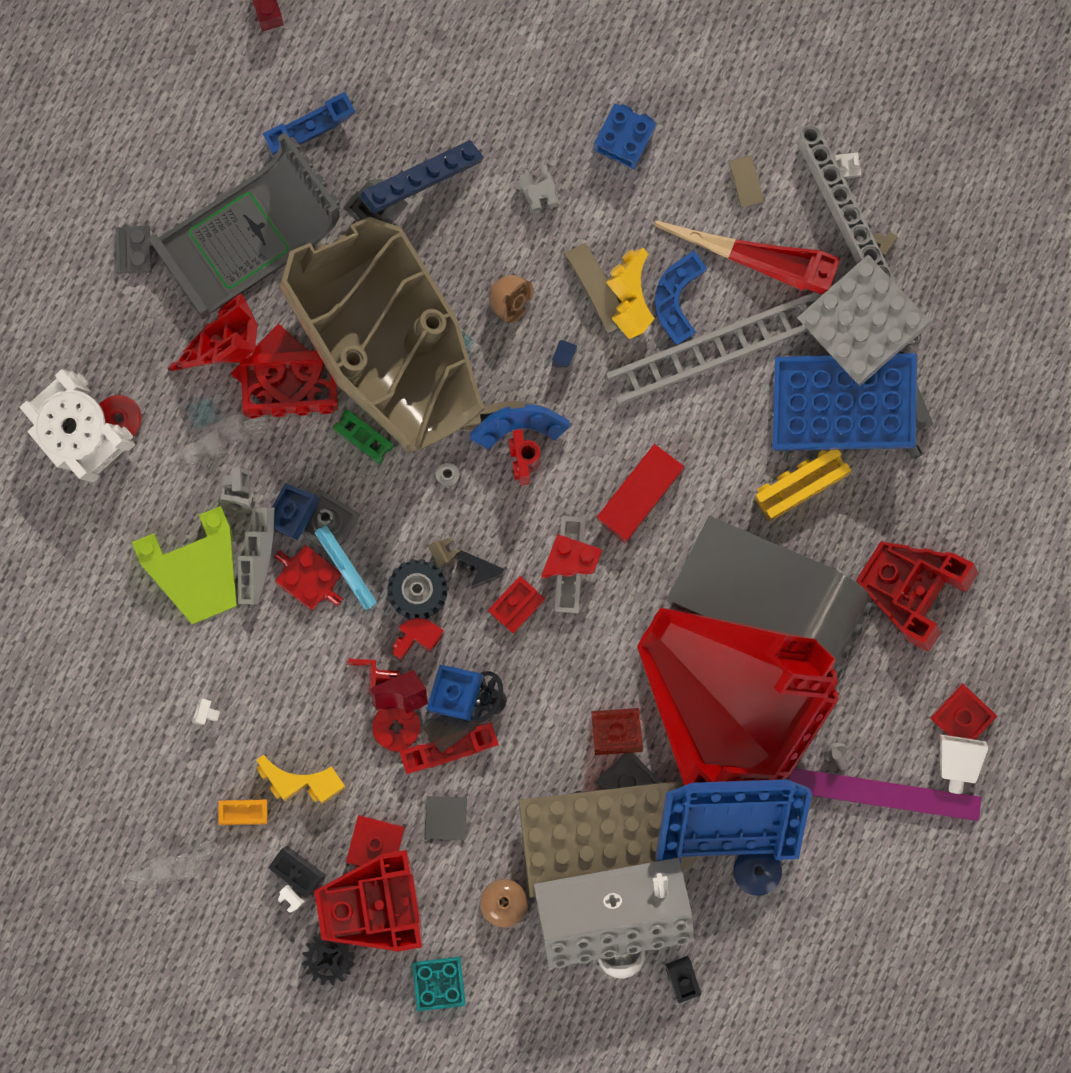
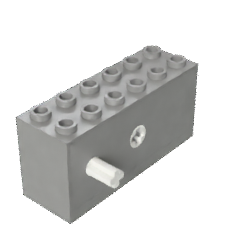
M679 858L534 884L538 915L549 968H561L569 964L588 963L591 960L600 958L610 959L617 955L636 954L644 950H659L667 946L685 945L689 942H694L692 912Z

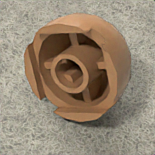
M507 275L494 282L489 290V305L493 313L506 322L515 323L527 310L521 308L528 299L532 301L533 284L517 275Z
M508 879L495 880L490 883L482 892L480 899L481 912L485 919L493 926L501 928L513 927L521 922L527 913L529 905L528 897L523 887L517 882Z

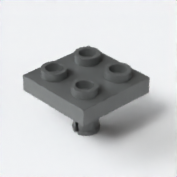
M319 489L316 496L321 500L301 535L324 548L315 535V531L322 526H327L341 546L359 518L360 513Z

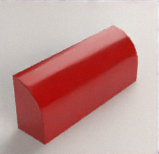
M654 443L597 515V520L609 532L626 544L678 478L685 466Z

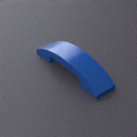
M346 92L325 101L326 105L285 126L282 123L262 133L272 154L274 155L278 152L279 142L277 137L286 132L289 138L294 137L298 144L301 145L330 131L354 115L356 112Z

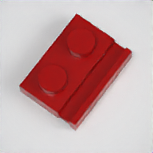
M519 576L488 609V612L514 635L546 598L539 594L524 578Z

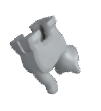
M542 165L540 168V173L544 178L543 181L533 184L531 174L525 169V172L520 174L514 183L517 190L524 192L526 200L530 204L531 214L541 211L542 206L540 202L542 201L547 202L549 209L559 206L556 186L552 176L547 171L548 167L546 165Z

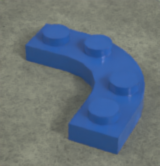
M694 250L665 271L659 280L655 293V312L658 321L675 346L682 344L696 334V331L686 319L679 306L681 290L687 284L707 272V267Z
M525 404L523 408L511 409L509 406L489 415L470 433V438L481 446L490 449L505 434L519 428L536 430L555 441L571 426L568 419L548 408Z

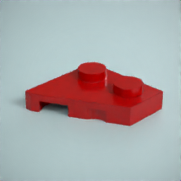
M557 534L543 569L542 578L546 579L549 576L564 575L566 577L574 576L575 574H594L602 554V549Z

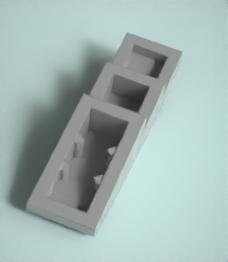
M274 507L251 508L252 531L245 532V556H238V604H258L271 557L274 533Z
M562 516L560 535L584 543L585 518ZM581 574L566 577L564 575H557L555 612H579Z

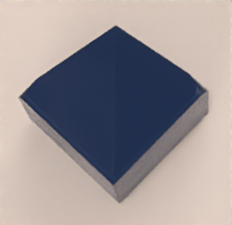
M559 340L552 358V366L556 368L568 367L574 353L577 351V345Z

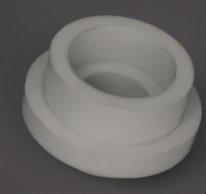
M452 463L441 464L436 470V479L443 486H453L459 480V470ZM449 470L452 472V476L445 478L443 473Z

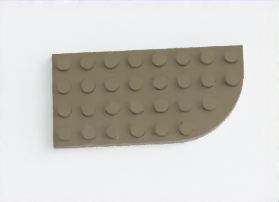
M683 781L519 799L529 897H536L534 884L656 862L655 855L665 795L667 792L683 787ZM698 856L681 857V870L686 869Z

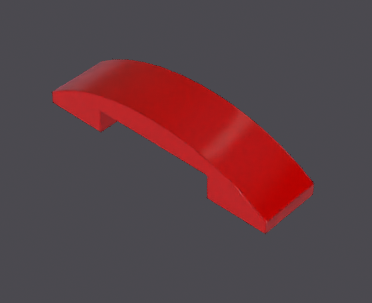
M492 722L440 740L401 750L399 753L407 775L480 753L499 744Z

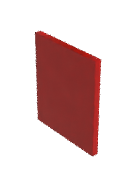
M278 323L255 347L253 355L309 350ZM239 364L230 374L241 383V366ZM302 367L300 369V373L302 375L307 377L311 376L306 374V372H308L309 370L308 367ZM286 368L281 380L272 384V386L281 394L291 398L305 382L294 375L292 368ZM270 369L269 374L272 377L267 378V380L274 378L278 371ZM248 370V385L250 387L253 384L259 383L254 370ZM256 389L252 394L257 397L259 392L263 391L264 389ZM264 397L258 398L262 403L266 401Z

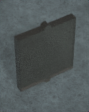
M436 714L421 725L428 735L429 742H433L441 753L476 729L471 721Z

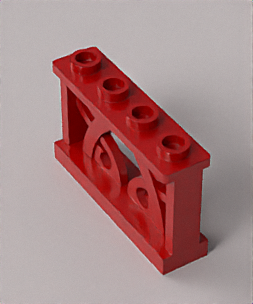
M317 351L255 354L240 361L242 411L244 416H248L250 419L262 418V415L284 417L286 414L296 413L298 416H306L310 412L331 414L333 411L339 410L337 384L331 374L330 382L320 379L325 364ZM302 367H308L309 370L308 372H306V374L311 376L307 377L302 375L300 373V369ZM286 368H292L294 375L298 379L307 382L291 398L281 394L272 386V384L281 380ZM276 369L278 374L274 378L267 380V378L272 377L269 374V370ZM248 370H254L259 383L249 387ZM317 384L328 388L330 393L327 399L316 400L314 398L317 393L323 395L321 389L315 387ZM263 388L264 390L257 395V399L264 397L266 401L263 404L251 402V394L256 389Z

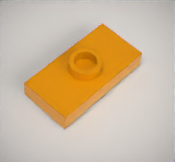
M268 800L218 801L219 826L268 824Z

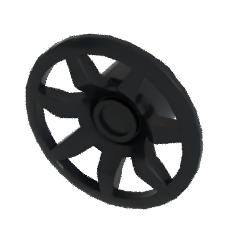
M481 672L484 677L492 676L487 686L483 677L481 689L474 706L477 707L475 715L471 716L472 721H486L494 714L502 712L506 706L507 698L503 692V683L501 678L494 672ZM496 682L498 684V690L494 688ZM484 710L488 712L486 715L480 717Z

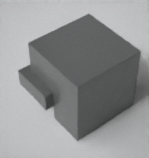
M383 179L368 180L361 190L356 191L343 209L357 222L372 217L392 224L408 203L402 200L374 214L360 195L363 190L384 181Z

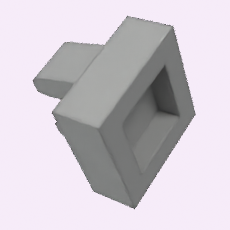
M241 467L231 468V475L222 477V486H227L228 489L232 488V492L239 495H249L250 471Z

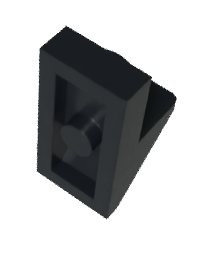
M461 550L457 557V562L461 564L460 568L471 573L474 570L477 571L471 584V589L499 579L505 573L504 568Z
M689 956L665 964V970L678 1003L701 995Z

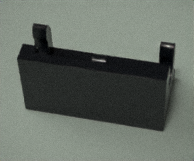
M289 846L282 848L268 867V869L305 897H308L315 890L316 885L326 875Z

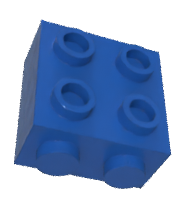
M614 103L594 142V151L635 170L655 132L656 123L648 115H638L627 105H617Z

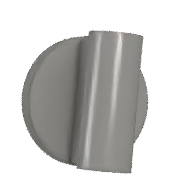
M830 744L824 752L826 761H835L840 770L847 768V763L844 759L847 753L845 744Z

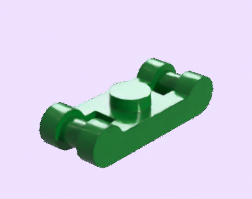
M346 409L342 414L343 418L339 423L336 422L332 429L380 465L384 460L383 456L387 451L390 452L394 445ZM350 423L355 425L351 432L346 429ZM375 441L380 444L376 451L370 448Z

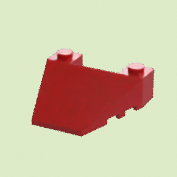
M880 541L856 579V582L870 594L873 602L908 642L930 652L941 631L937 623L924 616L945 583L966 593L978 575V571L974 563L955 553L935 552L932 549L926 548L916 549L907 545Z

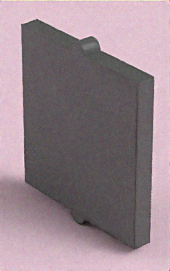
M448 794L445 797L427 796L425 839H443L444 842H447V840H465L467 798L450 797Z

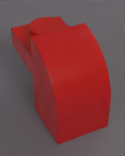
M424 618L407 620L399 627V631L405 636L404 638L399 637L392 646V649H394L393 656L402 661L415 642L431 653L444 635V630Z

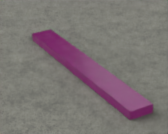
M796 768L788 777V780L810 788L812 796L979 821L982 800L980 796L955 794L941 790Z

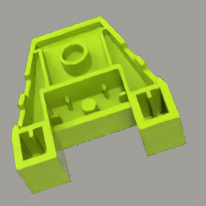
M221 506L199 514L207 537L164 554L154 533L132 542L141 566L192 625L237 606L233 534Z

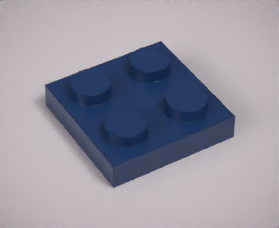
M285 483L272 506L274 507V531L298 541L321 499L314 494Z

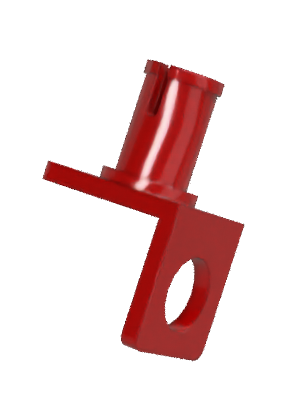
M348 659L346 661V665L369 666V695H371L370 688L393 679L389 677L399 676V670H378L376 660Z

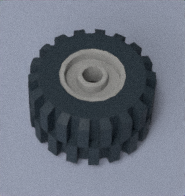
M412 559L409 562H403L398 568L394 569L393 574L389 577L387 586L388 598L396 612L406 619H429L431 616L436 615L445 604L447 598L445 576H443L442 571L435 564L426 562L423 559Z

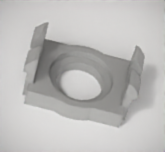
M227 487L222 489L220 503L224 510L251 514V508L256 503L253 492H251L250 498L246 499L227 495Z

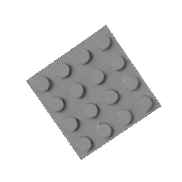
M869 255L797 317L801 324L859 386L931 324L928 317Z

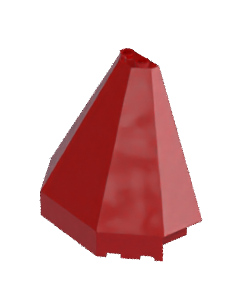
M660 608L637 645L684 786L690 783L786 779L790 776L839 700V693L835 689V686L838 685L837 672L833 667L836 659L817 639L668 608Z

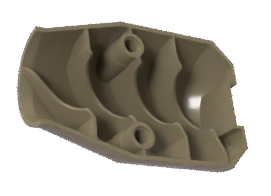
M368 217L350 225L345 235L339 236L329 245L324 243L314 249L311 243H308L289 252L280 283L282 294L337 386L401 444L405 452H415L443 440L471 422L486 408L480 399L459 322L401 227Z

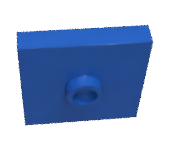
M440 664L426 710L470 721L484 675Z

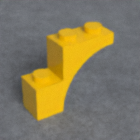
M644 248L636 251L630 250L622 257L623 262L611 270V276L606 281V284L621 300V303L616 307L617 312L612 317V320L628 339L643 334L655 319L645 303L641 288L642 267L649 255Z
M265 755L256 760L259 764L256 767L257 771L263 779L269 778L273 784L269 788L277 800L282 797L284 801H287L309 785L310 789L307 792L314 802L319 800L323 805L346 789L332 766L319 773L297 775L277 768Z

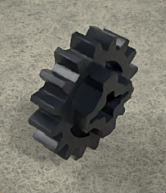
M316 936L313 937L315 942L313 945L310 943L306 944L310 950L309 952L302 953L303 956L307 957V961L302 962V965L309 966L305 973L306 975L314 974L312 981L316 982L320 978L321 985L325 986L327 980H330L331 985L334 986L335 979L338 978L341 982L344 981L342 976L344 973L351 975L348 966H355V963L350 961V957L355 956V953L348 952V949L352 946L351 944L344 945L339 942L319 940ZM324 943H335L339 947L334 950L328 949ZM317 949L319 952L318 960L313 963V953ZM325 953L329 955L336 954L332 959V965L328 963L321 964L325 959ZM345 955L344 966L340 969L338 966L339 958ZM323 968L330 969L333 975L325 976L318 971Z

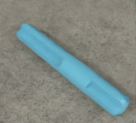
M322 526L316 530L315 535L363 608L367 610L376 604L375 598L329 528Z

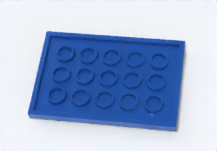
M917 353L896 354L861 386L848 375L831 355L775 357L773 450L916 448Z

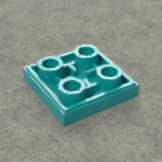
M461 957L412 962L417 1012L466 1006Z

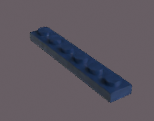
M469 140L363 190L360 197L375 214L481 163L484 157L472 141Z

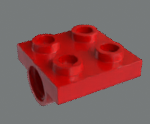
M522 429L514 430L513 438H509L510 456L516 458L512 466L514 480H519L520 486L530 485L529 473L534 472L540 464V448L534 441H524ZM529 454L533 458L528 460L523 458V456Z

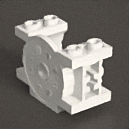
M61 369L55 375L56 380L31 402L26 401L23 403L20 409L34 424L27 432L56 467L73 471L81 480L95 482L100 477L99 473L122 452L125 450L129 451L135 446L131 440L133 435L125 427L121 428L117 424H105L101 407L88 395L91 391L87 388L89 384L81 374L77 375L73 371L69 372ZM68 418H73L77 423L76 430L71 434L65 433L62 426L63 422Z

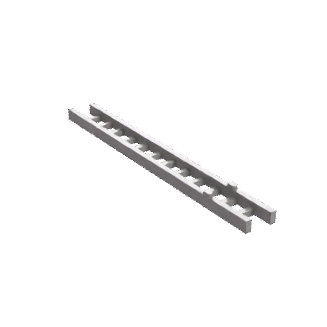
M810 293L606 373L608 381L627 374L630 389H634V391L616 398L618 406L808 332L803 325L792 329L785 312L800 306L803 313L808 308L806 304L819 299L822 294ZM778 315L785 332L770 337L763 320ZM757 323L764 340L748 346L742 329ZM735 332L742 349L727 354L720 337ZM714 340L720 357L705 363L698 346ZM692 349L699 366L683 371L677 354ZM671 357L677 374L662 380L655 363ZM649 365L655 383L640 388L633 371Z

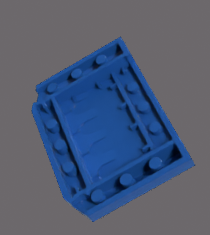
M790 780L690 783L667 792L655 860L657 862L679 858L681 864V857L773 853L775 860L799 859L812 797L810 788Z

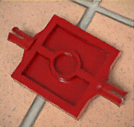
M304 545L298 554L292 558L288 557L281 550L274 556V558L285 565L283 572L277 577L275 583L312 612L320 602L326 599L330 600L337 607L344 600L333 592L335 584L342 576L340 571L307 545Z

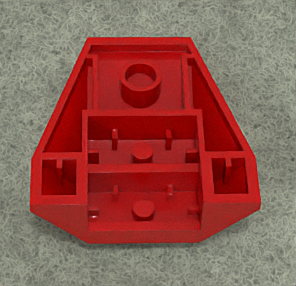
M407 850L381 854L314 891L322 940L397 952L423 948L418 899Z

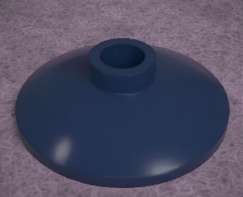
M773 853L739 855L734 864L733 871L736 883L744 892L750 895H766L772 892L781 880V863L779 860H775ZM756 866H760L763 869L762 875L754 873Z

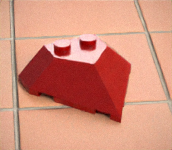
M241 293L222 306L217 312L219 314L218 319L211 324H206L183 350L184 353L180 356L179 360L173 362L167 368L168 370L176 371L220 363H238L242 359H247L253 355L256 346L258 324Z

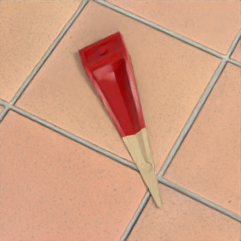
M655 221L654 224L657 228L804 291V288L822 295L830 289L841 259L820 250L732 239L661 221Z

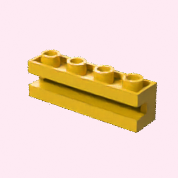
M822 450L817 454L818 458L810 462L807 459L797 466L798 470L790 474L787 471L778 476V482L771 486L769 483H766L758 488V493L754 499L768 522L847 477L852 470L847 463L844 464L840 451Z

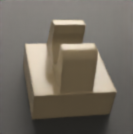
M890 231L886 237L875 232L873 237L885 258L897 236Z
M453 538L435 541L428 545L438 567L448 566L456 561L455 558L459 555L460 550L451 552L449 545L454 542Z

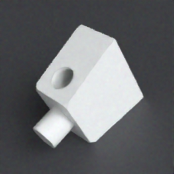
M940 734V774L942 778L950 779L949 792L962 794L964 782L976 783L988 751L986 741Z

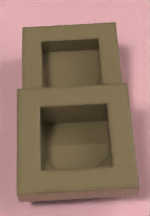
M752 156L728 161L740 207L764 202Z

